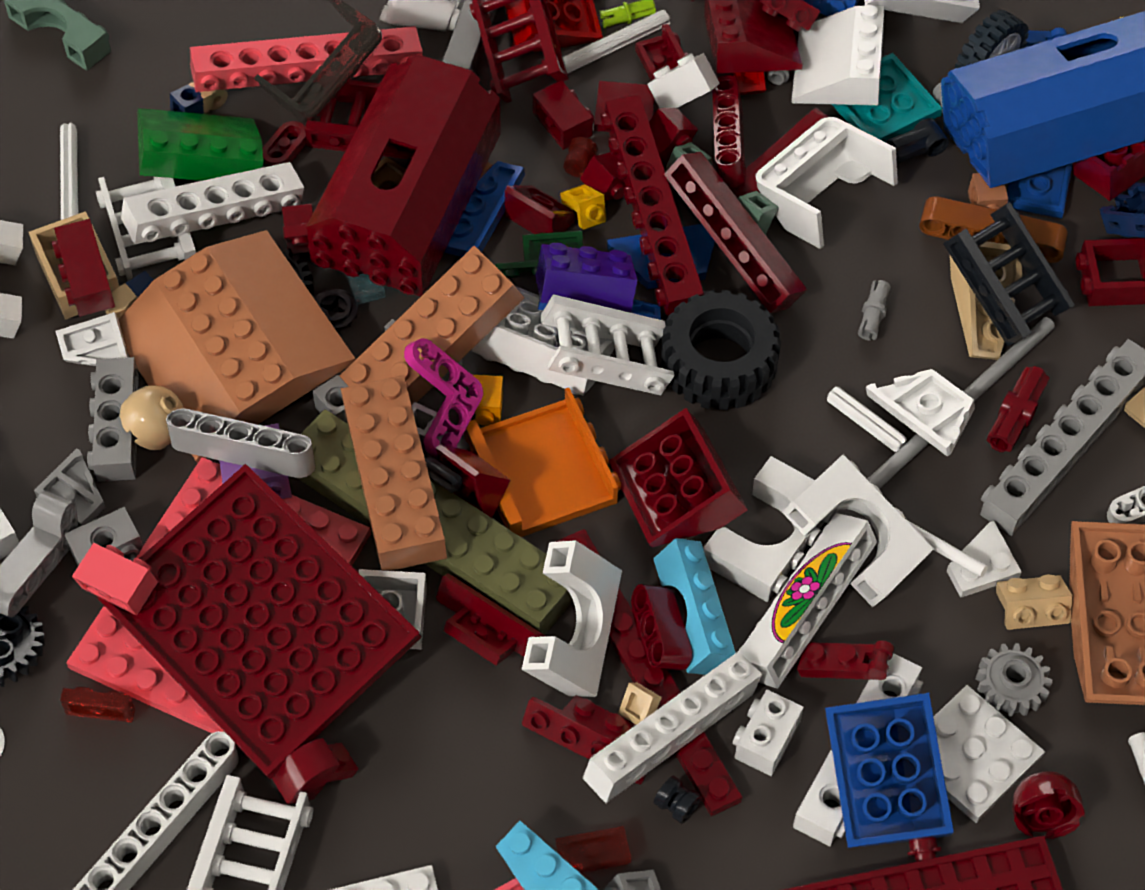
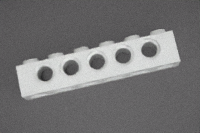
M287 162L123 198L121 219L134 244L153 242L157 239L174 235L179 236L196 230L210 229L218 225L236 223L258 216L263 217L282 211V207L301 205L304 186L291 163Z
M738 651L592 756L583 779L605 803L609 802L750 698L762 674Z
M893 653L892 659L887 662L889 665L887 678L884 680H869L857 703L896 698L887 696L884 691H892L897 697L919 694L924 683L919 680L922 667ZM832 749L799 807L793 824V828L828 846H831L836 836L842 839L845 834ZM828 799L834 800L839 804V807H828L823 801Z

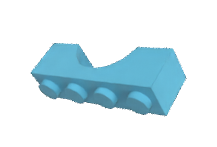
M675 538L653 560L661 586L677 588L683 595L686 603L687 623L685 629L692 649V658L686 669L687 673L706 675L736 652L701 541Z

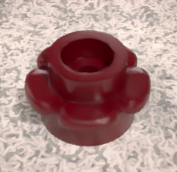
M937 837L909 841L910 851L907 852V855L915 856L916 862L936 858V852L942 851V847H938Z

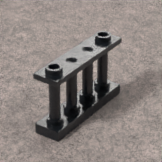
M1010 202L990 214L995 222L975 235L971 236L966 228L943 243L1008 347L1030 335L1032 331L1027 324L1048 310H1051L1055 317L1075 305L1068 291L1063 287L1021 221L1019 213ZM1002 233L1011 248L987 262L978 246ZM1018 258L1027 274L1004 288L995 272ZM1034 284L1043 300L1020 314L1011 298Z

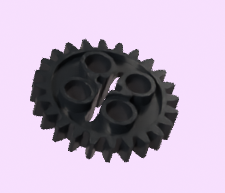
M29 606L22 607L14 617H8L0 613L1 687L5 686L6 678L17 682L18 672L28 675L29 665L37 666V657L43 656V646L45 645L43 624L38 622L36 613L30 614Z

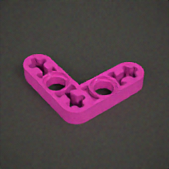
M421 338L406 346L404 357L412 369L446 395L424 438L426 451L431 456L438 457L436 447L440 441L437 437L444 435L441 439V444L456 448L482 400L483 387L478 379L433 342ZM419 348L422 349L421 356L424 358L421 360L419 358L420 352L417 350ZM440 365L448 369V381H444L440 377ZM450 409H454L459 415L457 425L452 424L449 420L448 413Z

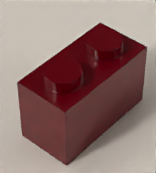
M562 80L533 94L534 115L563 150L592 136L594 116L591 110L580 103L576 92L573 89H569Z

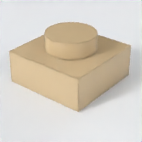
M629 683L618 714L637 725L657 710L661 697L639 683Z

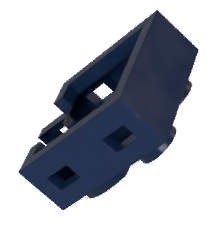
M1136 182L1128 189L1129 195L1119 194L1114 198L1116 207L1109 205L1099 209L1106 233L1145 239V183Z

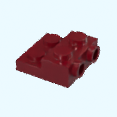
M758 0L764 4L761 10L775 18L778 13L787 18L785 24L798 32L802 28L809 31L820 13V10L803 0Z

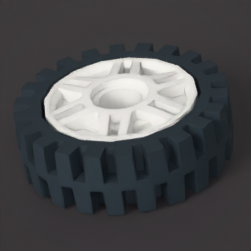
M998 10L997 13H991L990 18L986 17L983 20V24H979L975 28L976 32L974 35L971 33L968 37L969 42L963 45V52L958 55V62L955 64L954 69L1025 48L1027 44L1025 40L1029 37L1027 24L1006 10Z

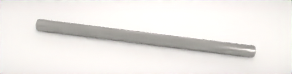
M1048 317L1040 320L1031 329L1032 333L1016 342L963 392L974 399L975 402L1055 328L1053 321ZM918 434L914 435L869 476L867 480L880 489L923 450L929 442Z

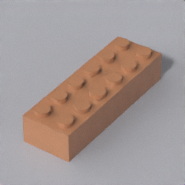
M474 245L339 376L350 387L404 375L412 406L433 385L407 364L404 351L409 343L421 338L428 339L458 363L524 299V296ZM421 348L417 349V350L420 352V355H419L420 360H421V359H424V358L421 356L422 349H421ZM440 365L439 375L443 378L449 371L445 366Z
M404 375L341 388L344 411L381 570L392 571L447 559L445 538Z

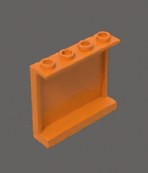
M570 388L565 389V400L479 428L476 419L469 422L464 431L465 441L470 445V451L511 480L498 505L497 512L503 525L520 537L617 504L618 490L621 489L619 477L615 471H610L607 465L609 464L607 453L604 447H598L595 441L597 437L594 426L591 422H586L583 416L584 408L579 397L574 398Z

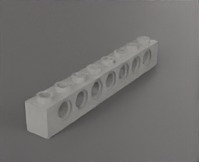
M1127 339L1120 348L1115 346L1106 358L1107 363L1103 367L1098 365L1089 377L1090 382L1086 386L1081 384L1072 395V402L1068 406L1063 404L1058 409L1053 418L1055 421L1050 426L1045 424L1036 436L1037 441L1033 446L1027 444L1018 456L1019 461L1016 465L1012 466L1009 464L999 478V484L996 487L990 485L981 497V501L984 502L980 513L982 517L990 522L994 521L998 528L1012 537L1120 414L1126 402L1135 396L1145 385L1144 348ZM1009 493L1016 494V495H1018L1019 497L1012 496V495L1009 494Z

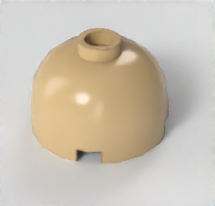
M145 386L130 394L122 403L120 419L126 433L131 431L137 438L134 442L139 446L149 450H161L171 444L166 422L167 415L176 409H184V406L178 396L170 389L163 386Z

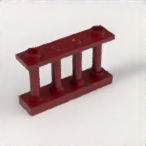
M472 0V4L469 5L473 18L478 22L493 78L490 80L491 89L506 103L512 102L509 88L544 74L547 76L551 75L557 82L569 79L547 0H529L531 8L528 9L527 13L494 26L491 25L488 12L518 0ZM530 23L536 25L538 33L535 34V38L498 51L495 37ZM538 48L543 50L545 59L542 60L541 64L505 77L502 66L503 62Z
M319 76L320 99H324L325 102L320 121L307 120L305 127L307 147L346 151L360 124L364 105H370L380 83ZM337 101L353 103L348 125L331 123ZM390 142L383 156L412 160L416 150Z

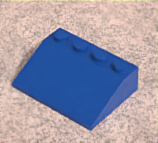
M929 693L825 708L848 848L902 843L929 837L941 838L951 836L954 833Z

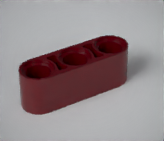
M638 584L632 593L631 606L649 664L652 667L683 671L687 669L691 662L692 649L673 591L670 588Z

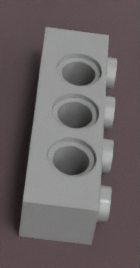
M134 357L96 359V372H91V388L95 391V398H90L89 407L91 417H94V424H89L88 435L90 443H93V451L87 452V464L89 470H94L97 482L136 480L137 443L134 441L137 438L131 431L126 433L120 419L122 403L130 394L137 391L139 387V373Z

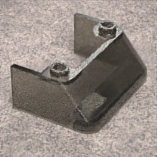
M342 0L329 1L354 28L292 99L258 74L254 77L258 84L279 105L303 122H307V120L315 121L320 117L376 52L382 39L381 30L372 20Z

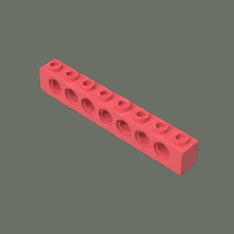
M416 26L195 46L190 47V67L195 92L318 81L319 76L353 78L386 74L391 64L396 62L404 63L408 57L415 54L422 55L423 51Z

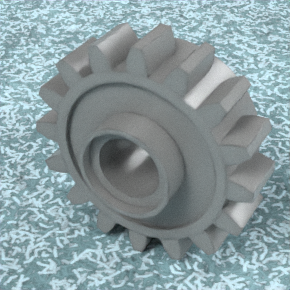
M1004 643L1001 644L999 653L991 648L987 658L983 657L981 659L980 669H978L976 674V680L980 681L977 691L978 693H984L985 700L991 703L998 712L1001 710L1008 712L1009 716H1013L1014 713H1021L1023 716H1026L1030 708L1037 711L1041 701H1046L1049 695L1048 690L1052 684V679L1047 678L1051 669L1047 666H1040L1044 658L1042 655L1035 658L1031 656L1033 648L1029 647L1025 652L1020 651L1019 643H1015L1013 650H1009ZM1008 678L1016 679L1019 683L1012 682Z

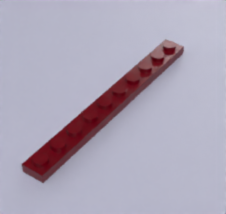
M585 529L556 541H577L600 556ZM619 588L608 639L633 683H639L661 697L658 710L681 692L667 669L652 667L649 664L633 610ZM704 732L674 753L696 792L702 796L701 800L711 817L741 803L742 796Z

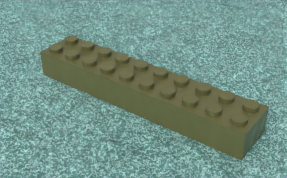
M324 409L301 433L311 439L316 466L315 470L311 475L297 479L372 528L348 424ZM430 479L445 538L447 559L424 564L442 576L447 573L451 574L540 633L546 635L573 602L572 596L565 587L543 574L547 554Z

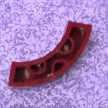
M658 108L649 121L664 169L674 147L692 143V138L698 131L677 108ZM611 152L593 156L580 178L585 185L604 194L605 201L622 198L624 196V187H626L624 179L620 180L618 178L616 170L617 156L612 155ZM638 178L639 180H642V181L647 180V179H645V178Z

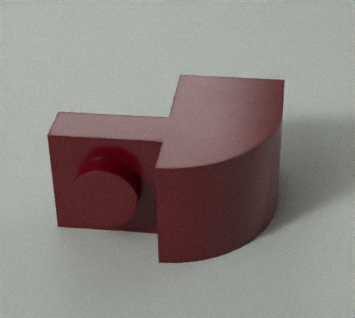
M312 203L282 207L283 232L287 249L290 248L292 254L310 252L306 226L314 213Z
M320 738L301 746L291 753L272 780L287 804L297 803L300 792L307 793L308 800H314L327 782L352 778L358 771V767L342 742L327 745L325 740Z

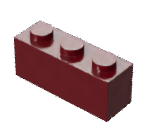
M86 219L55 227L54 231L57 240L51 241L56 259H63V264H59L58 268L62 282L69 281L70 287L64 288L69 307L76 305L79 317L114 308V299L91 220Z

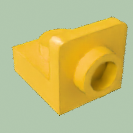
M585 184L560 193L561 203L577 212L578 226L581 229H587L606 221L604 194Z

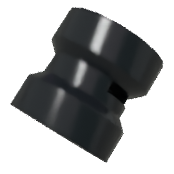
M673 775L659 789L653 803L662 810L668 809L672 812V817L683 824L695 812L702 796L694 790L684 788L683 782Z

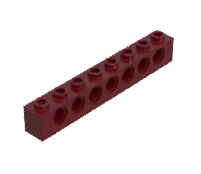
M640 94L607 100L605 102V113L601 114L602 126L604 131L609 130V149L611 154L616 155L618 162H616L618 178L620 180L624 179L626 185L624 187L625 200L627 205L632 204L634 210L631 214L635 230L640 229L642 236L639 238L642 254H647L650 261L647 264L651 281L655 280L658 287L655 290L659 307L664 306L666 316L668 317L671 313H674L675 307L681 302L687 304L689 297L696 294L700 297L704 295L668 180L664 175L665 171ZM638 178H645V179H647V180L642 181V180H639ZM645 203H653L655 205L650 206ZM653 228H661V229H663V230H662V231H656V230H654ZM661 253H669L672 256H663ZM675 278L679 282H671L669 279Z

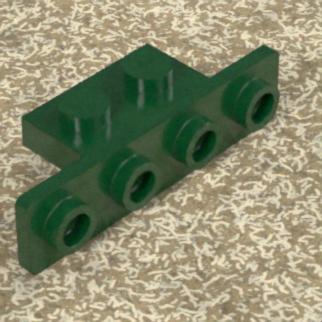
M582 231L522 235L524 261L497 263L495 266L508 279L520 277V273L532 272V276H536L541 244L550 245L557 242L565 244L567 247L580 249L583 246Z

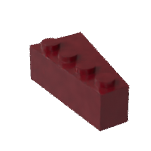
M1145 141L1074 162V176L1111 201L1145 176Z

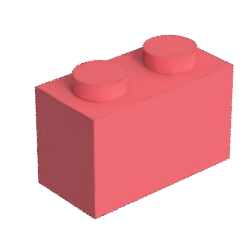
M93 543L72 575L82 589L135 615H138L158 583L150 572L152 567L138 558H134L131 561L124 557L122 551L109 544L104 548Z

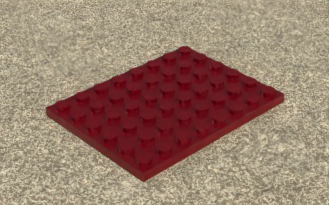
M244 464L139 558L152 567L150 572L158 583L138 615L130 613L97 596V599L270 780L278 773L281 765L291 753L316 738L422 638L420 632L247 464Z

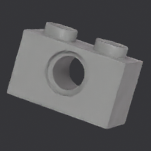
M125 507L64 534L68 547L78 566L93 543L100 546L111 544L122 551L124 557L131 561L136 558L143 547L140 535Z

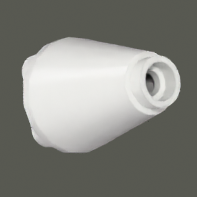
M388 0L387 5L382 10L380 21L392 25L416 26V28L447 31L449 29L454 31L461 10L455 8L456 5L449 0Z

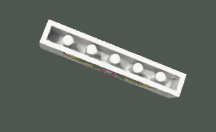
M835 513L828 525L824 527L814 545L808 550L798 568L791 574L784 588L775 597L763 618L757 623L749 638L740 647L739 651L762 674L759 683L778 689L875 547L877 540L868 520Z

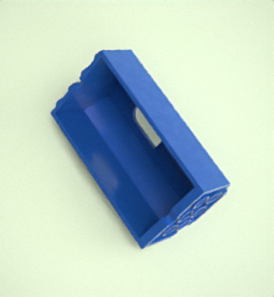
M1145 11L950 70L947 73L948 77H944L941 80L944 129L962 153H968L970 163L990 188L1145 141Z

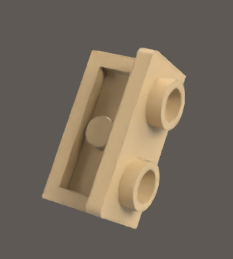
M1047 574L1038 578H1011L1008 581L996 582V594L1005 609V626L1008 630L1068 624L1071 622L1072 594L1061 575Z

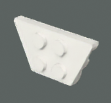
M933 369L917 372L912 376L905 375L893 378L894 384L877 388L875 383L866 386L868 397L946 456L952 453L975 409L974 399Z

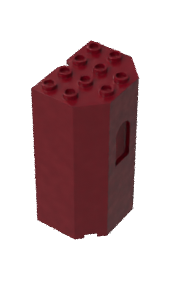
M418 54L408 57L404 63L396 62L391 64L306 226L311 262L322 268L342 271L351 277H359L360 274L369 275V279L376 285H386L398 289L404 294H414L421 297L429 286L501 135L500 97L492 90L487 92L479 84L480 78L472 70ZM390 142L416 150L399 185L389 190L379 189L373 185L371 178Z

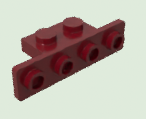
M447 573L442 577L436 600L456 613L446 621L443 631L497 666L514 651L524 657L529 637H547L451 574Z
M577 695L573 697L563 710L536 697H532L528 701L522 720L524 727L589 760L635 726V724L625 720L621 715L611 713L595 705L591 700ZM646 774L639 780H637L635 783L639 785L642 784V782L645 780Z

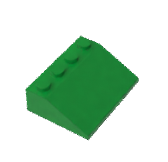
M138 108L139 174L141 176L204 181L262 168V140L254 119Z

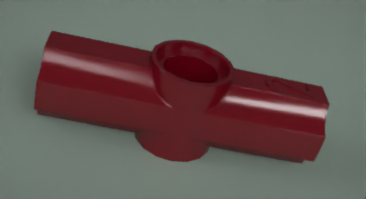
M1037 366L1025 367L1013 391L1009 390L998 412L999 416L987 436L986 441L991 445L992 449L1001 453L1011 452L1024 427L1027 428L1037 410L1038 401L1050 379L1043 369Z

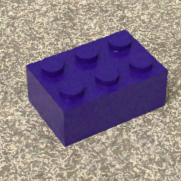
M557 242L550 245L541 244L536 272L540 303H548L554 294L631 313L638 281L631 255L621 250H611L610 252L597 251V249L589 246H582L580 249L571 248Z

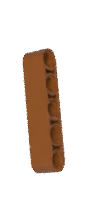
M934 196L925 201L919 228L927 235L947 240L966 228L970 235L973 236L995 222L990 214L995 212L996 209ZM1020 215L1021 221L1047 262L1056 263L1061 261L1068 237L1067 229L1058 223ZM1002 233L987 241L1008 244Z

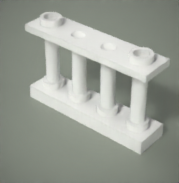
M104 177L98 178L101 190L96 191L100 209L107 208L121 256L115 259L120 276L126 275L128 281L133 278L131 270L176 258L179 261L186 260L196 254L190 232L179 236H171L172 238L178 237L179 242L174 243V247L128 258L125 247L136 244H134L129 234L121 236L118 225L123 224L121 219L122 212L114 213L112 202L123 200L125 197L176 187L173 178L153 177L154 180L108 191Z
M554 294L541 313L542 324L557 327L560 346L547 365L549 371L656 395H662L675 376L674 371L657 367L654 348L663 336V329L666 326L663 320ZM571 331L586 334L588 351L573 348ZM599 337L614 341L616 358L601 354ZM627 344L642 347L644 364L629 360Z
M226 775L187 890H214L211 887L215 876L219 877L221 874L268 884V890H283L303 827H309L313 816V807H310L307 793L300 792L296 806H290L247 796V792L243 790L240 778ZM244 809L291 821L285 838L237 828L234 823L237 812H242ZM234 841L280 852L275 870L272 871L225 860L223 852L226 843L231 844Z

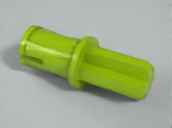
M641 0L630 4L623 2L622 6L604 11L601 10L599 13L600 19H604L601 22L603 28H607L624 22L631 24L632 20L656 13V8L653 0Z

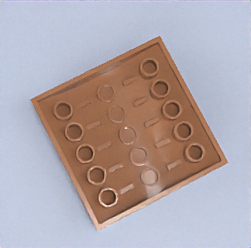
M267 230L205 247L154 279L119 318L128 354L130 357H134L137 369L148 386H163L170 389L178 396L184 409L257 425L343 371L356 360ZM192 454L197 463L203 457Z
M1072 521L1069 591L1072 594L1071 628L1074 659L1085 702L1145 705V525Z

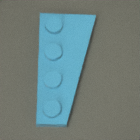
M521 821L496 845L500 855L524 890H599Z

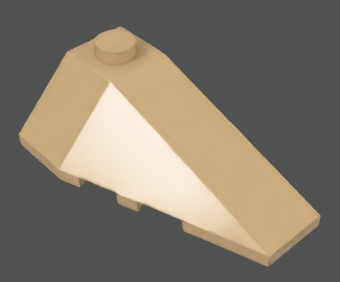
M985 242L978 246L987 262L1011 248L1008 244ZM950 256L951 281L969 357L998 360L1002 352L1004 340ZM1018 258L995 272L1004 288L1022 277V264Z

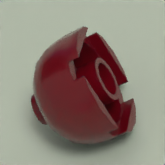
M1039 772L1023 779L1014 792L1012 805L1014 821L1020 831L1033 837L1032 832H1046L1045 839L1065 836L1080 826L1079 819L1085 815L1083 800L1077 786L1060 773Z

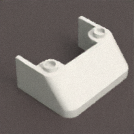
M823 118L757 172V188L763 196L779 207L775 216L785 230L821 249L824 246L821 211L808 203L838 178L855 184L864 181L872 174L895 186L898 183L896 148L838 118Z

